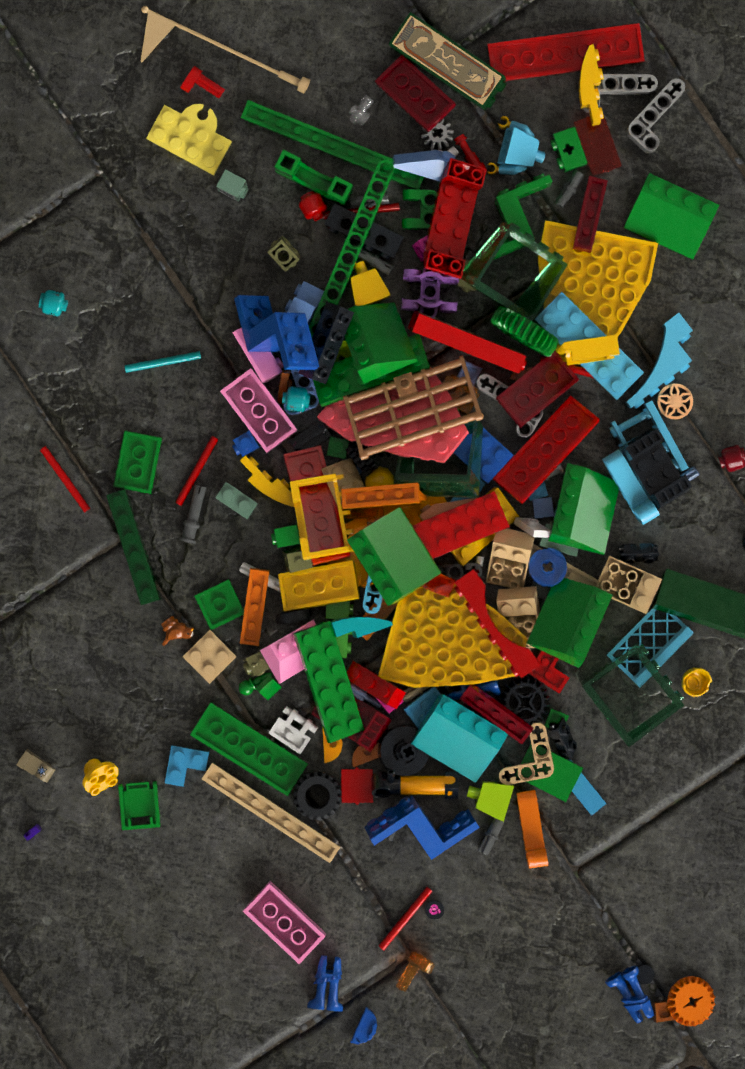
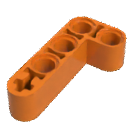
M536 791L517 792V803L528 867L531 869L548 866Z

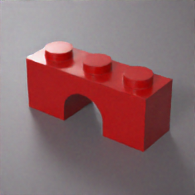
M355 661L352 662L347 671L350 682L395 709L398 708L406 694L405 691Z

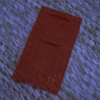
M604 114L600 125L592 126L590 116L574 122L592 176L603 174L622 166Z

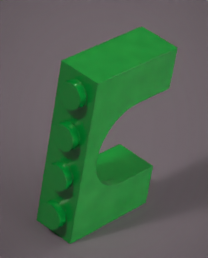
M285 150L282 151L275 165L277 174L315 193H319L321 196L345 207L353 191V184L337 176L334 178L328 177L305 165L301 158Z

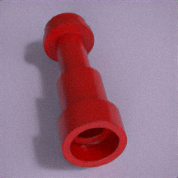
M464 134L454 139L455 144L460 145L464 152L467 163L487 169L484 163L480 162L476 153L471 151L465 141L468 138Z

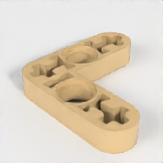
M537 722L531 725L534 727L533 730H535V726H539V729L543 728L540 736L541 739L544 737L546 741L534 743V740H538L537 734L531 732L530 740L535 761L503 768L499 773V779L503 784L511 785L547 778L553 774L554 764L547 729L543 723ZM543 744L547 747L545 755H539L536 752L538 745ZM544 763L551 767L547 774L544 771H538L539 776H535L533 765H537V769L542 768ZM524 767H529L532 770V775L528 778L523 777L521 774V770ZM518 768L519 780H516V776H512L510 781L502 777L505 771L512 774L515 773L514 769Z

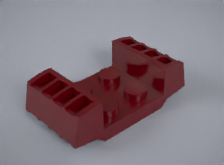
M354 697L365 730L348 736V738L372 752L391 719ZM315 704L310 713L320 719Z

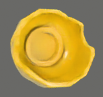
M379 466L366 477V487L394 485V477L387 468Z
M691 668L682 676L681 686L686 694L692 697L701 696L709 690L712 678L709 672L702 668Z

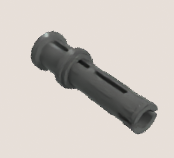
M198 485L194 486L188 517L183 522L182 537H179L180 541L196 544L195 535L197 529L200 528L198 519L207 489L201 486L200 494H198L200 489Z

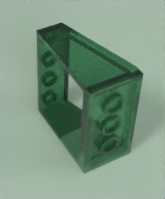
M502 222L464 267L461 280L507 309L509 308L533 321L568 264L563 261L564 257L554 251L552 254L549 252L550 247L544 243L539 242L537 244L534 242L535 237L527 232L521 233L519 231L521 228L516 224ZM508 235L549 262L515 303L480 281Z
M476 420L465 423L469 434H472L467 475L414 474V457L398 456L394 479L396 484L418 482L419 490L426 496L479 498L482 423Z
M637 643L581 682L584 690L628 747L632 746L684 706L682 702L684 697L678 690L673 691L670 687L673 684L667 675L662 676L658 670L661 667L655 660L650 661L646 656L649 654L643 644L639 646ZM633 654H636L672 702L628 732L592 684Z

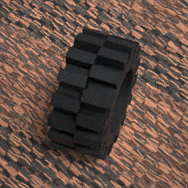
M354 442L345 449L366 477L378 468L370 456L367 459L361 460L357 442Z

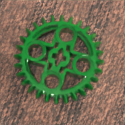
M500 306L492 316L491 323L493 326L539 354L549 357L557 348L559 342L555 336L509 308Z

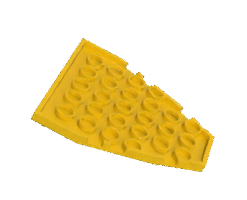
M545 220L537 258L543 308L545 309L563 292L606 336L617 335L618 337L651 281L658 243L596 231L592 252L588 253L572 249L577 230L576 226ZM559 343L557 345V348L555 349L556 352L557 349L561 346ZM559 354V356L564 360V362H566V355Z
M436 576L398 601L392 622L393 626L390 629L379 670V677L413 688L473 685L514 677L515 675L510 669L512 665L509 660L504 661L499 654L501 649L498 644L493 645L488 638L489 631L486 627L482 629L476 619L479 617L475 611L471 613L465 605L468 602L464 596L460 597L454 589L457 585L446 576ZM486 603L489 615L498 630L510 641L526 647L528 638L496 609Z

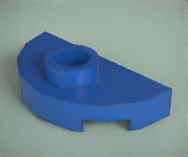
M365 1007L350 1043H365L375 1035L377 1021L374 1013L369 1008Z

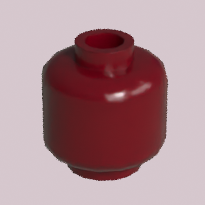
M736 444L721 450L722 456L718 457L722 468L726 467L728 472H733L745 467V450L743 447L740 448Z

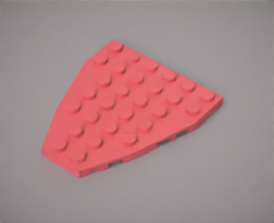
M437 375L428 377L430 387L442 384ZM423 379L415 382L418 392L426 389ZM396 388L388 391L391 401L399 399ZM448 391L433 395L436 405L453 400ZM381 393L354 402L350 406L353 414L387 403L385 394ZM429 397L394 408L398 419L432 406ZM344 400L325 406L317 418L346 440L356 441ZM456 407L439 412L441 423L461 417ZM388 410L356 421L358 432L392 421L390 411ZM431 415L401 425L399 428L402 436L435 426L437 422L435 415ZM465 424L444 430V433L440 434L438 432L406 443L403 447L397 446L385 450V452L407 458L417 457L421 458V460H435L436 462L445 463L469 432ZM395 428L363 438L361 442L365 446L370 447L398 437Z

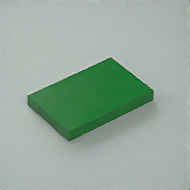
M124 430L113 487L152 494L162 443L161 437Z
M531 744L521 764L535 761ZM538 745L536 752L539 755H545L547 749ZM551 751L554 764L553 774L547 778L527 781V783L566 802L583 767ZM546 763L543 764L542 768L538 769L537 765H533L535 776H539L538 771H544L547 774L548 770L551 769ZM524 767L521 770V774L523 777L528 778L532 775V770L529 767Z

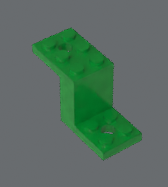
M544 173L534 177V180L528 184L526 181L516 185L514 190L509 191V189L498 192L494 202L511 241L506 239L499 242L498 247L494 249L490 246L481 250L477 258L479 264H486L533 244L535 238L519 203V199L550 187L553 182L550 174L547 176Z

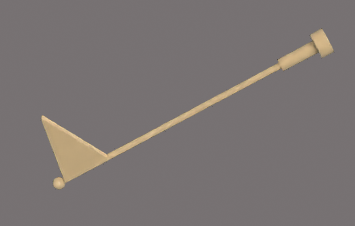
M147 6L141 8L143 13H148L141 62L149 56L176 26L277 74L279 78L297 86V91L303 94L309 86L310 79L306 77L299 79L282 70L279 72L149 10Z

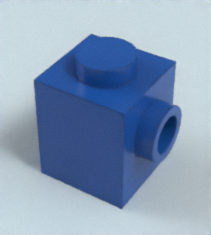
M250 430L233 440L235 443L232 445L237 455L241 454L242 457L260 448Z

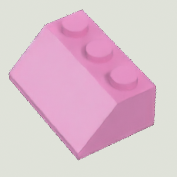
M242 328L232 332L263 384L281 374V369L284 366L279 357L275 359L271 352H248Z
M314 620L260 650L279 684L304 670L293 633L316 625Z

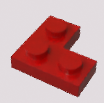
M540 651L536 658L541 665L528 674L560 694L570 677L554 668L559 660L558 658Z

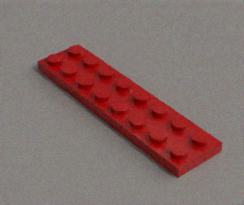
M640 23L487 44L490 66L506 77V81L581 71L585 54L589 45L594 44V49H598L599 52L598 68L645 62Z

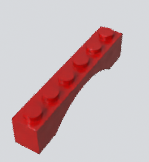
M475 569L454 582L457 585L454 589L460 597L464 596L468 602L465 605L471 613L475 611L479 617L476 619L482 629L486 627L489 631L488 638L493 645L498 644L501 649L499 654L504 661L509 660L512 665L510 669L516 677L520 676L523 678L541 665L531 649L510 641L494 625L486 606V585Z

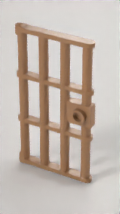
M463 355L459 356V359L427 370L421 369V372L415 374L412 372L393 378L394 381L383 382L381 383L382 385L351 396H343L361 460L397 446L403 447L406 443L438 432L441 434L444 433V430L474 420L480 421L484 419ZM462 366L465 374L464 377L430 387L428 377ZM423 379L426 389L418 392L415 382ZM468 384L471 394L436 405L433 395ZM396 388L399 399L391 401L388 391ZM381 393L385 394L387 403L353 414L350 404ZM429 397L432 407L398 419L396 418L394 408ZM473 401L476 412L441 423L439 412ZM388 410L390 411L392 421L358 432L356 421ZM435 415L437 425L402 436L399 426ZM395 428L398 438L363 449L361 439Z

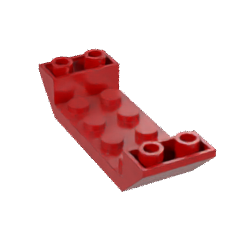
M453 158L449 159L440 180L423 253L425 269L462 279L466 262L463 259L478 190L483 187L487 169Z

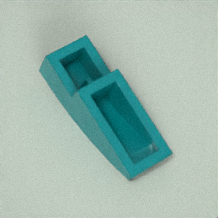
M346 617L331 621L335 637L352 632L353 637L359 638L393 626L391 621L372 617Z

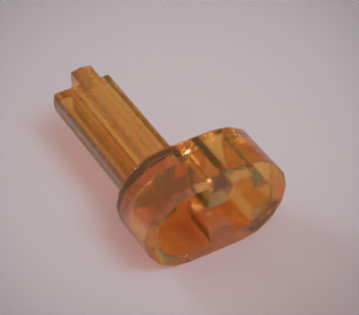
M383 506L343 510H350L351 512L350 515L344 516L345 519H367V526L384 517Z
M412 952L407 960L409 964L396 987L406 992L419 969L431 974L435 964L426 957Z

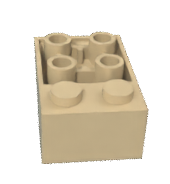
M507 528L496 532L486 583L508 588L524 587L535 537L525 532Z
M609 556L595 587L612 594L611 599L647 614L662 579Z
M537 587L498 589L496 600L498 612L529 638L540 613ZM526 644V648H535L529 644Z

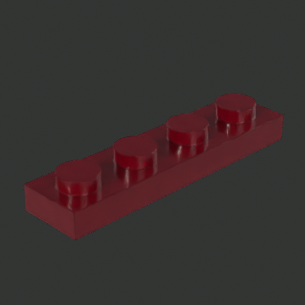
M589 176L572 249L588 253L592 252L608 180Z
M474 684L469 685L460 697V700L521 744H523L534 729V727Z

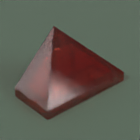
M439 574L421 587L449 598L456 580Z

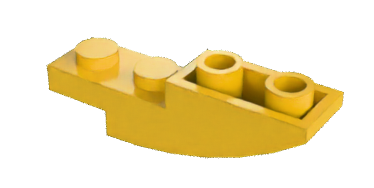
M594 44L589 45L579 76L580 108L588 107L592 126L600 125L601 119H603L602 108H598L597 100H600L598 88L594 89V86L600 85L603 79L602 68H598L597 61L600 58L598 49H594Z
M244 456L240 460L253 474L248 481L255 488L273 500L294 507L292 493L289 490L290 485L284 479L280 481L277 478L271 483L272 477L265 470L261 472L257 468L259 463L252 456L249 458Z

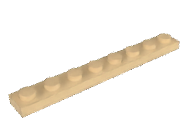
M213 762L203 776L202 780L330 863L341 846Z

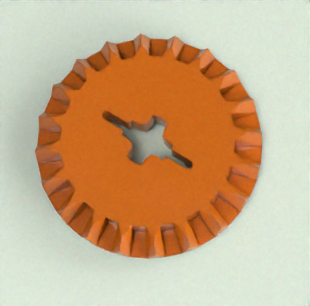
M688 976L681 978L671 987L667 998V1006L670 1015L676 1022L684 1026H696L703 1024L705 1020L709 1019L710 1014L713 1013L714 999L716 997L709 983L702 978ZM690 997L696 999L694 1006L687 1005L690 1002Z

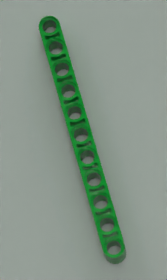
M382 160L376 166L309 326L311 337L314 335V325L318 324L321 317V308L325 306L326 302L339 305L394 174L395 166L390 160ZM383 163H388L391 166V171L388 174L381 172L380 168ZM374 182H382L383 190L381 192H376L373 189ZM368 199H373L376 202V207L373 210L366 208L365 203ZM360 217L367 218V227L362 228L358 225ZM353 235H358L361 239L360 244L357 246L351 243L350 239ZM345 253L352 254V263L344 262L343 255ZM341 270L346 274L344 281L337 280V271ZM331 288L338 291L336 299H332L328 295V291Z

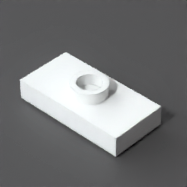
M515 517L514 524L532 537H550L551 530L541 525L539 520Z

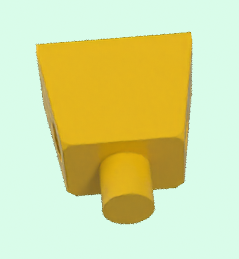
M364 261L355 264L354 268L357 275L350 277L355 306L370 305L391 297L376 268L368 271Z

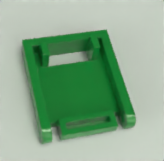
M153 781V789H150V782L126 783L127 791H123V784H118L122 830L161 827L157 781ZM150 816V823L132 825L133 817Z

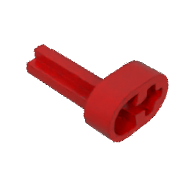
M194 66L180 88L189 93L196 83L219 99L225 89L202 74L203 71Z

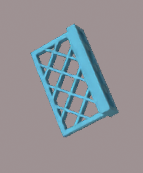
M652 608L607 654L639 688L693 635V631L677 616L669 614L674 620H668V613H666V620H655L656 609ZM653 614V620H647ZM645 622H653V633H641V626ZM655 622H666V633H655ZM668 622H677L682 628L677 633H669ZM631 636H639V647H628V639ZM641 636H653V647H642ZM655 636H666L667 643L663 647H655ZM628 649H639V660H628ZM642 649H653V658L651 660H642ZM617 650H626V661H618L613 654ZM628 663H640V671L635 676L628 671Z

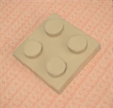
M352 458L321 469L323 475L344 474V479L337 480L339 492H341V489L365 487ZM333 481L327 482L337 504Z
M211 630L183 656L209 684L237 657Z

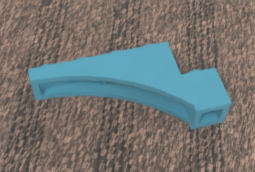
M677 313L662 325L664 335L658 359L644 384L625 402L629 409L633 406L637 409L645 402L643 399L647 395L652 397L660 391L658 388L663 383L668 385L675 379L674 374L678 371L682 374L690 367L688 363L692 360L678 342L680 341L683 344L691 337L689 333L693 330L680 313Z

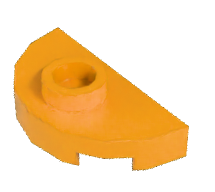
M323 730L324 763H327L339 756L343 742L340 739L328 743Z

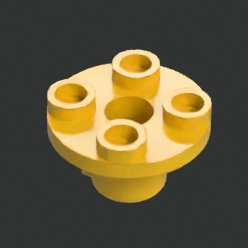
M91 759L85 764V777L82 784L85 790L92 796H96L101 791L117 784L118 768L114 763H101L99 759Z

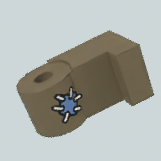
M28 749L16 764L21 769L35 775L48 783L56 770Z

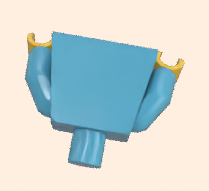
M502 116L501 119L507 121L505 125L498 124L500 129H506L497 162L500 165L497 166L494 163H489V166H495V170L493 172L487 171V173L494 175L499 172V174L515 175L524 172L527 167H533L535 161L542 163L545 159V152L538 150L539 140L535 138L529 127L516 121L510 122L508 117Z

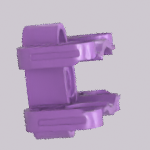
M423 268L422 274L421 270L417 269L403 270V281L419 282L421 287L420 299L410 300L402 298L401 310L418 311L420 307V312L423 313L424 308L434 309V314L432 315L434 318L437 315L438 309L441 313H457L458 302L439 301L440 284L458 285L459 278L445 274L441 275L439 272H426L427 269ZM432 287L435 290V295L427 297L424 292L426 288Z

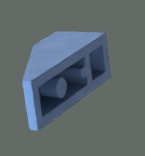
M439 150L398 154L393 156V164L396 169L440 182L449 159H455V155L448 151L442 152Z

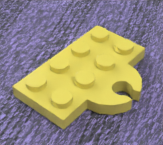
M193 104L182 113L164 105L146 139L214 176L232 141L216 133L218 125L213 110L211 108L208 110L207 119L200 120L197 115L199 111L203 110L204 104Z

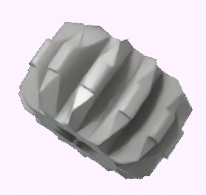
M444 118L430 132L422 127V131L426 133L422 134L421 138H428L424 144L426 146L432 143L431 150L434 149L435 145L438 146V150H441V144L447 148L449 146L447 141H453V138L449 135L453 134L454 130H447L451 124L443 125ZM433 131H441V138H439L438 136L433 137Z

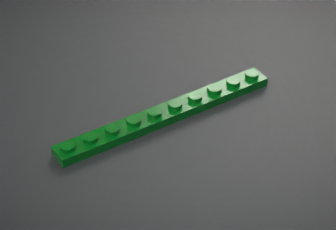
M250 100L247 101L241 119L373 173L380 161L390 160L393 162V159ZM383 163L380 168L381 172L388 174L391 171V166L388 163ZM396 168L391 180L415 190H419L424 179L423 176Z

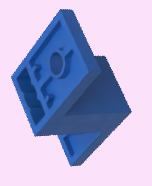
M238 295L234 298L248 352L280 351L285 370H315L319 367L305 313H273L269 296Z
M413 795L404 797L399 801L398 805L386 809L383 815L371 819L365 826V830L375 846L407 824L431 860L480 828L468 809L459 812L453 820L444 822L436 830Z

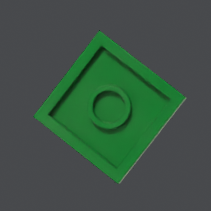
M229 579L195 595L210 630L244 615V609Z

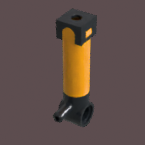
M389 769L387 773L377 772L372 775V795L376 798H387L390 795H445V799H458V772H445V776H395V771Z

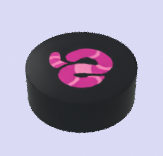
M431 900L425 906V913L428 918L437 920L443 916L444 906L438 900Z

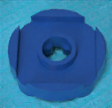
M554 548L540 549L530 558L529 574L537 584L544 587H554L566 576V559L560 551ZM551 563L553 570L544 571L543 564Z

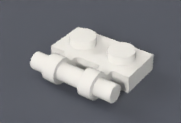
M286 706L283 713L289 717L286 721L279 717L269 731V734L301 754L311 739L305 734L306 731L310 730L315 733L318 726L313 724L311 719H306L298 714L299 711L296 709L292 710ZM293 720L303 726L301 730L291 725Z

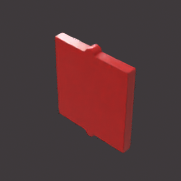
M358 767L355 769H341L342 803H356V805L359 803H373V769H359Z

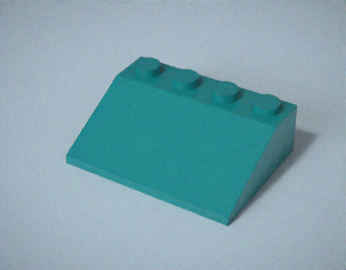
M439 694L410 744H413L414 747L476 783L500 750L508 734L444 694Z

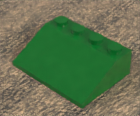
M649 173L623 228L693 260L719 205Z
M395 302L353 306L348 309L353 311L354 314L347 329L345 339L356 369L364 384L417 362Z
M567 463L548 541L604 555L619 488L614 480L586 467Z
M401 507L347 539L387 606L397 603L441 574V571Z
M564 578L559 584L550 588L526 644L579 668L587 656L613 595L595 586Z

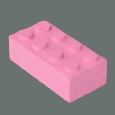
M251 368L220 391L266 453H269L298 431Z
M271 881L266 884L243 910L252 921L298 964L326 936V933Z

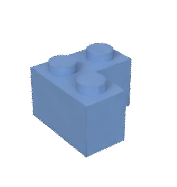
M305 281L302 285L298 284L294 292L297 296L293 300L289 299L285 311L288 313H305L309 326L324 291Z

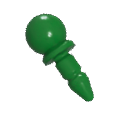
M264 673L255 679L249 678V681H242L239 684V692L242 695H250L253 690H257V685L269 675L272 676V673Z

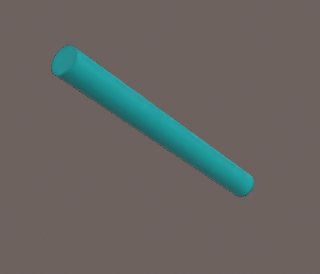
M200 351L129 364L125 365V371L128 373L201 359Z

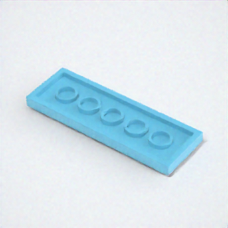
M563 292L534 319L542 328L555 336L560 345L568 341L606 336ZM620 348V354L614 356V359L580 364L616 400L644 373Z

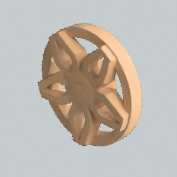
M669 384L659 392L657 406L661 414L666 418L681 419L691 411L693 396L684 385ZM673 387L676 389V394L672 393ZM678 387L684 389V390L686 391V393H681V394L679 395V392H680V391H679ZM670 388V396L668 394L662 395L666 389ZM684 395H688V396H689V397L686 398L685 400L682 399V396H684ZM661 397H667L668 399L664 401ZM690 400L689 408L687 409L683 403ZM660 402H662L663 404H668V406H666L665 412L663 411ZM681 406L684 408L685 413L679 409ZM669 407L673 409L669 414H667ZM675 409L681 414L680 416L671 415L675 413Z

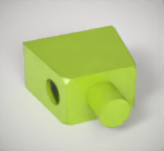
M482 781L480 789L469 786L466 797L477 800L475 804L476 809L504 822L514 785Z

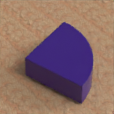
M36 824L23 834V837L28 841L39 833L42 828L39 824Z

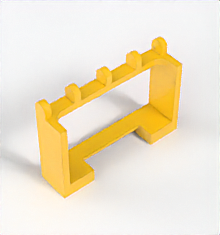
M617 335L564 342L557 349L558 354L566 355L567 366L610 360L620 354Z
M335 473L290 482L304 560L353 551L348 545L347 535L354 534V529L346 530L344 516L350 515L351 512L350 510L342 511L340 499L342 494L339 492L337 480L345 478L344 474L336 475ZM333 481L344 547L310 552L299 487Z

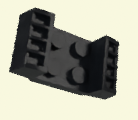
M651 428L621 446L620 449L644 492L651 499L657 510L688 492L692 485L686 475L681 476L661 444L664 441L661 433L657 428Z

